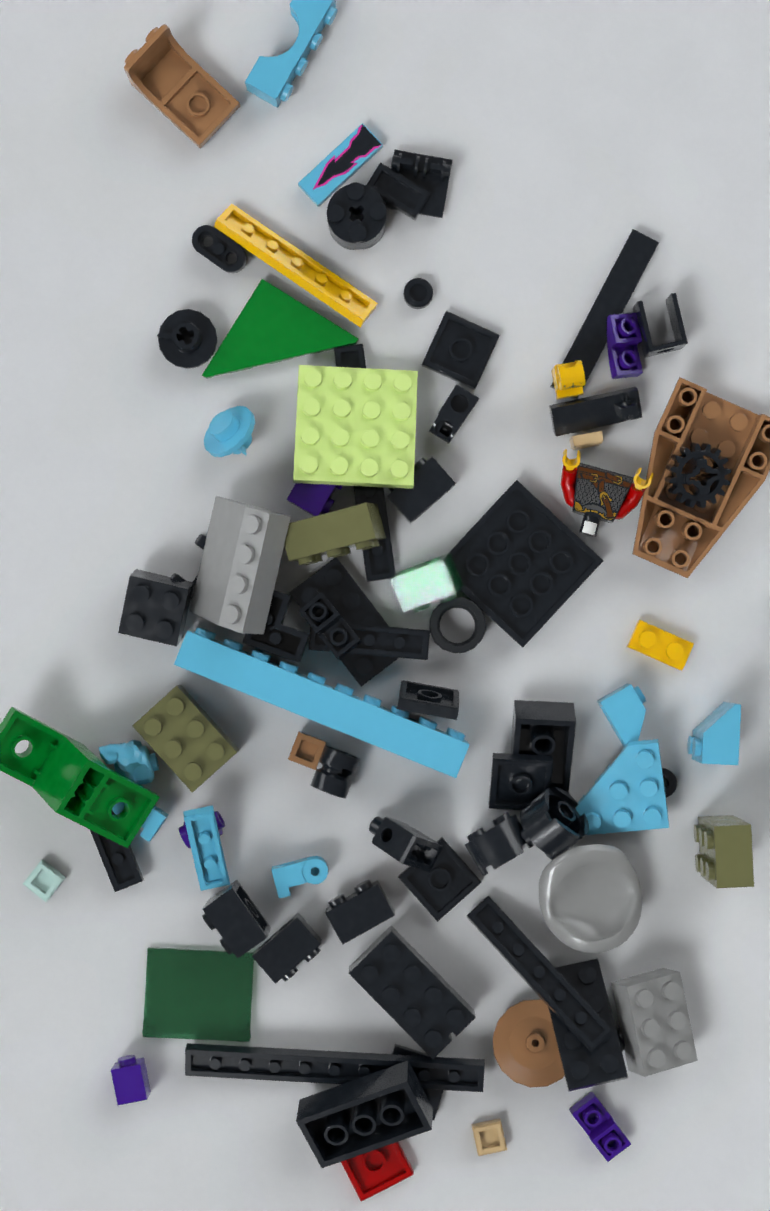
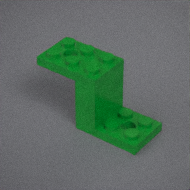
M14 707L10 708L0 724V771L33 787L56 813L126 848L129 847L160 798L156 793L109 769L84 744ZM22 740H28L27 750L22 753H15L17 743ZM124 802L123 811L120 814L112 815L114 805Z

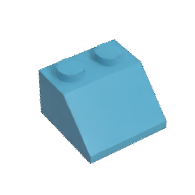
M723 702L693 729V736L688 737L687 751L688 754H692V760L702 764H739L741 704Z

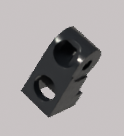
M456 384L439 411V415L429 432L449 444L479 401V398Z

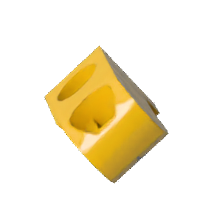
M581 360L556 364L551 372L557 400L584 394L582 386H585L586 383Z

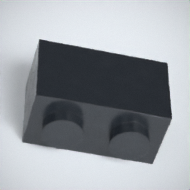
M423 457L414 465L413 489L388 488L391 493L387 495V498L411 524L451 490L456 483L433 457L428 461Z
M366 880L354 888L356 892L345 898L344 894H341L328 902L330 907L326 908L325 914L342 945L395 916V910L378 880L373 883L370 880Z
M298 913L258 947L252 957L275 984L281 979L286 982L298 971L296 966L305 959L309 962L321 951L318 947L321 945L322 939Z

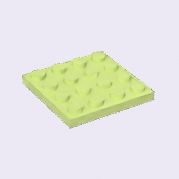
M299 365L293 483L413 489L418 371Z

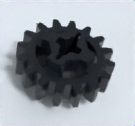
M693 442L690 445V450L684 446L680 447L682 455L672 454L671 458L675 462L674 465H666V469L672 471L671 476L665 478L666 482L673 483V486L668 489L669 493L677 494L676 501L680 503L685 502L686 506L692 508L695 504L700 508H705L706 500L712 504L717 503L715 495L724 496L725 492L721 489L722 486L730 485L731 483L725 479V475L730 474L731 469L724 468L723 466L728 462V458L719 457L721 450L718 448L711 449V445L703 443L700 447L698 443ZM704 456L712 462V467L707 465V459H704ZM700 471L706 472L701 474L700 476H697L696 480L691 478L695 477V475L700 474ZM682 484L689 485V490L692 494L688 493Z

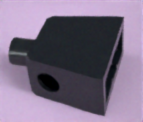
M375 817L369 825V831L374 834L372 844L400 863L427 872L431 871L444 847L408 824L389 817L384 819Z

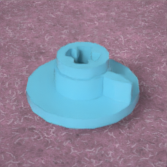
M245 406L232 407L217 414L210 422L209 428L206 431L204 437L205 449L214 457H224L232 453H242L246 456V449L252 442L251 434L255 425L254 414Z

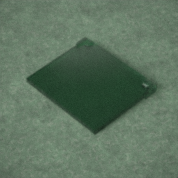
M148 947L143 1037L250 1042L254 971L252 955L254 952H247L237 959L234 953L229 955L226 951Z

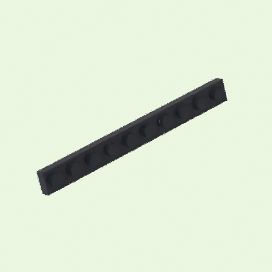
M187 1043L185 1048V1076L344 1084L409 1060L423 1089L483 1092L485 1059L435 1057L432 1059L430 1056Z

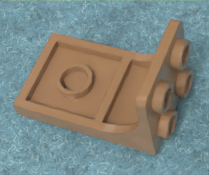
M163 24L160 28L155 27L146 37V43L139 50L135 49L127 56L124 70L131 85L201 149L240 107V103L184 51L173 37L170 28Z

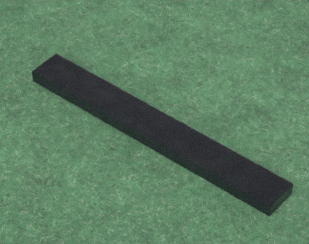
M363 344L334 348L336 367L366 368ZM353 486L356 505L366 502L378 505L386 539L378 541V547L362 550L367 582L396 578L384 488Z

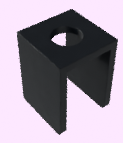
M676 293L670 294L666 299L675 342L653 347L643 302L637 301L633 307V313L637 314L641 332V347L644 358L680 350L688 343Z

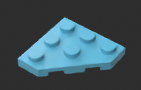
M658 739L628 742L613 763L609 764L595 781V784L587 794L583 795L578 801L579 805L576 807V811L580 816L585 813L589 823V831L586 835L669 828Z

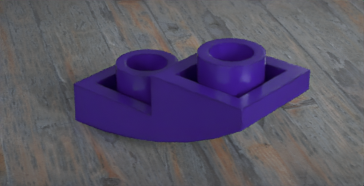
M636 313L614 314L607 317V349L612 379L638 377L643 373L637 344L642 342Z
M593 1091L569 1108L573 1117L584 1129L607 1162L631 1145L626 1135Z

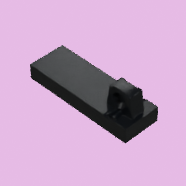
M637 387L549 405L555 436L642 418Z

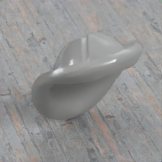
M603 844L578 846L557 856L542 871L539 879V904L543 918L552 933L568 947L585 953L609 951L627 941L639 923L643 899L640 882L629 859L618 848Z

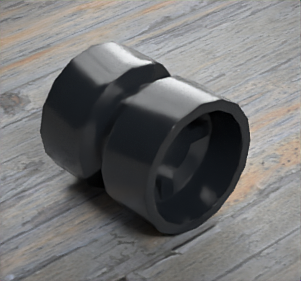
M325 746L319 761L322 764V768L316 769L310 785L328 794L346 799L352 784L349 777L356 774L361 759L342 750Z

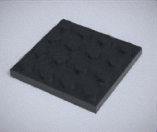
M516 480L442 559L436 568L523 648L604 560Z

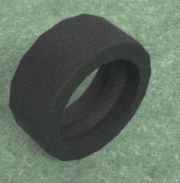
M462 597L449 598L441 602L433 610L429 620L430 634L434 642L441 649L451 653H465L474 649L483 639L486 630L485 617L481 609L473 601ZM452 608L467 610L475 622L472 636L462 643L448 641L440 631L442 616Z

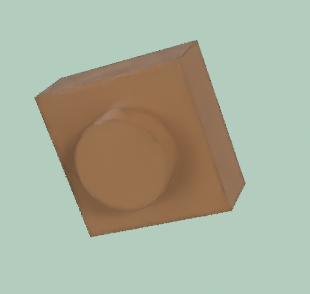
M299 731L288 760L316 770L327 742Z

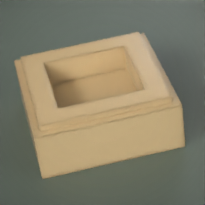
M602 431L572 436L569 439L571 449L578 450L599 446L603 442Z
M500 1118L471 1124L478 1156L507 1150Z

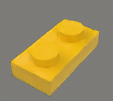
M638 620L626 647L682 671L694 643Z

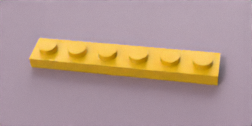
M231 203L216 219L214 228L357 326L361 327L375 310L377 302Z

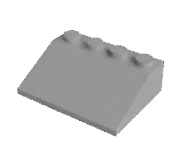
M216 496L190 612L218 626L239 633L264 634L291 516Z

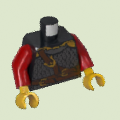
M565 449L562 456L563 468L560 483L565 502L572 507L573 513L583 515L579 532L596 537L601 521L613 523L615 519H623L638 506L646 488L651 485L654 474L651 473L650 478L644 480L639 476L642 468H638L635 476L630 477L580 463L581 453L579 450H577V457L575 459L567 458V449Z

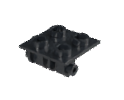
M394 150L391 169L431 193L420 214L442 218L453 160ZM385 203L387 209L397 210L389 204Z

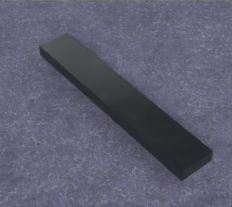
M632 229L562 363L581 360L585 374V383L607 343V317L623 313L659 244L656 240ZM552 382L550 387L555 389L554 383ZM574 396L570 398L576 400L579 396Z
M489 896L467 915L468 920L590 1053L613 1032L611 1027Z

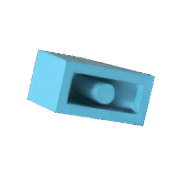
M628 683L597 701L623 747L628 742L639 740L646 713L643 705L646 702L645 696L638 686L633 688Z

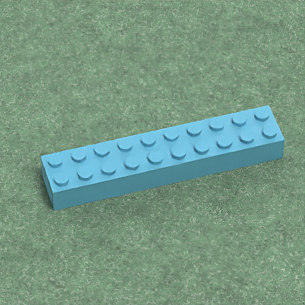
M197 627L196 631H187L174 665L457 778L470 745L468 741L464 740L466 736L464 733L449 727L446 732L436 728L438 725L436 722L420 716L419 721L409 718V711L399 710L394 705L391 710L380 706L382 700L365 694L363 699L352 695L354 689L337 683L336 687L325 684L327 678L313 672L308 673V676L297 672L299 667L288 662L281 661L279 665L270 662L271 656L261 651L253 650L251 654L242 650L243 644L228 638L224 639V642L215 639L216 633Z

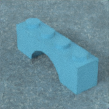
M335 0L291 1L289 4L290 12L299 27L298 37L294 45L281 55L274 57L259 56L245 81L247 91L277 108L281 101L286 102L289 99L294 88L291 85L296 75L301 76L308 65V60L306 59L311 49L316 51L323 38L321 34L326 24L330 26L336 17L338 9H336Z

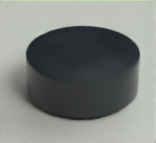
M422 278L410 280L404 287V300L413 309L427 307L433 297L431 284Z

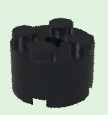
M357 182L346 185L336 191L327 207V222L332 238L340 246L349 250H364L377 244L386 228V206L380 194L373 188ZM352 214H362V221L359 219L352 221Z
M553 787L551 790L549 788L545 789L520 812V820L523 827L520 831L522 838L528 844L534 843L551 860L566 852L582 839L589 831V823L585 813L580 816L576 811V807L579 805L576 800L558 787Z
M506 812L492 821L495 827L486 832L483 828H480L467 836L469 842L465 844V847L483 876L488 874L486 867L492 865L495 870L522 854L524 851L521 846L524 844L528 848L534 846V844H528L522 838L520 831L523 827L516 814L510 816Z

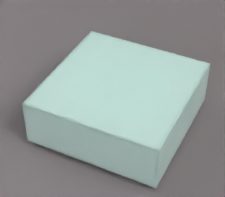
M41 860L23 885L47 902L66 877L45 860Z

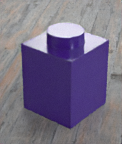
M128 1055L119 1058L118 1062L111 1069L117 1105L147 1100L151 1090L144 1057L136 1059L135 1055Z

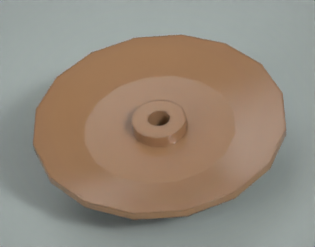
M536 999L523 1000L509 1007L497 1021L492 1037L493 1053L500 1069L514 1082L530 1088L546 1087L561 1080L564 1077V1072L548 1006L543 1000Z

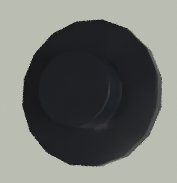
M191 309L179 310L169 315L160 326L159 334L157 335L159 348L165 359L176 367L185 369L196 368L208 362L215 352L218 341L216 329L210 319L201 312Z

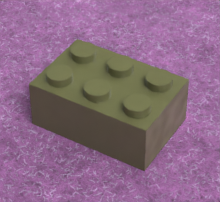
M366 502L289 523L285 539L288 560L298 561L299 565H309L323 561L322 555L327 554L328 558H335L351 554L350 548L356 547V550L378 547V541L386 539L378 505Z
M182 685L174 687L132 725L192 793L239 751L238 747Z
M734 815L698 817V824H694V840L699 842L700 854L695 855L696 871L700 872L701 876L716 888L754 887L751 824Z

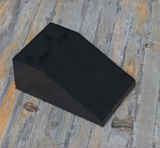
M514 700L511 754L553 756L550 790L553 787H558L568 794L576 728L574 703Z

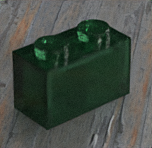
M450 553L396 572L389 579L403 612L413 609L414 613L422 611L431 606L430 602L438 599L441 603L450 601L457 597L456 593L463 586Z

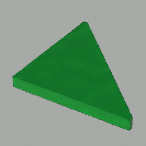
M261 279L202 376L208 379L222 374L251 369L252 367L290 360L295 357L333 350L336 347L357 344L359 338Z

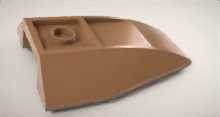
M679 377L654 432L646 480L650 478L651 473L654 474L651 485L646 488L642 497L632 554L688 578L765 481L770 470V417L765 414H755L706 392V388ZM693 442L698 443L700 447L703 443L711 445V449H720L719 457L728 458V462L723 465L724 468L731 469V473L725 475V479L731 482L730 485H723L721 488L725 495L716 494L717 503L715 504L709 503L706 500L705 508H700L697 504L692 508L686 506L685 502L680 503L676 501L677 494H672L668 491L673 486V483L665 481V478L671 476L672 471L666 469V465L673 466L675 463L671 458L672 454L682 455L680 447L684 446L690 450V445ZM704 456V459H707V465L712 467V462ZM700 471V474L695 475V477L691 478L696 480L697 476H700L701 474L706 472ZM682 484L685 490L692 494L689 490V485Z

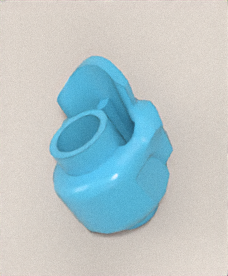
M131 740L128 743L109 744L99 747L101 758L106 764H114L115 772L139 785L153 782L155 777L154 771L159 770L156 753L150 754L148 748L142 745L141 741Z

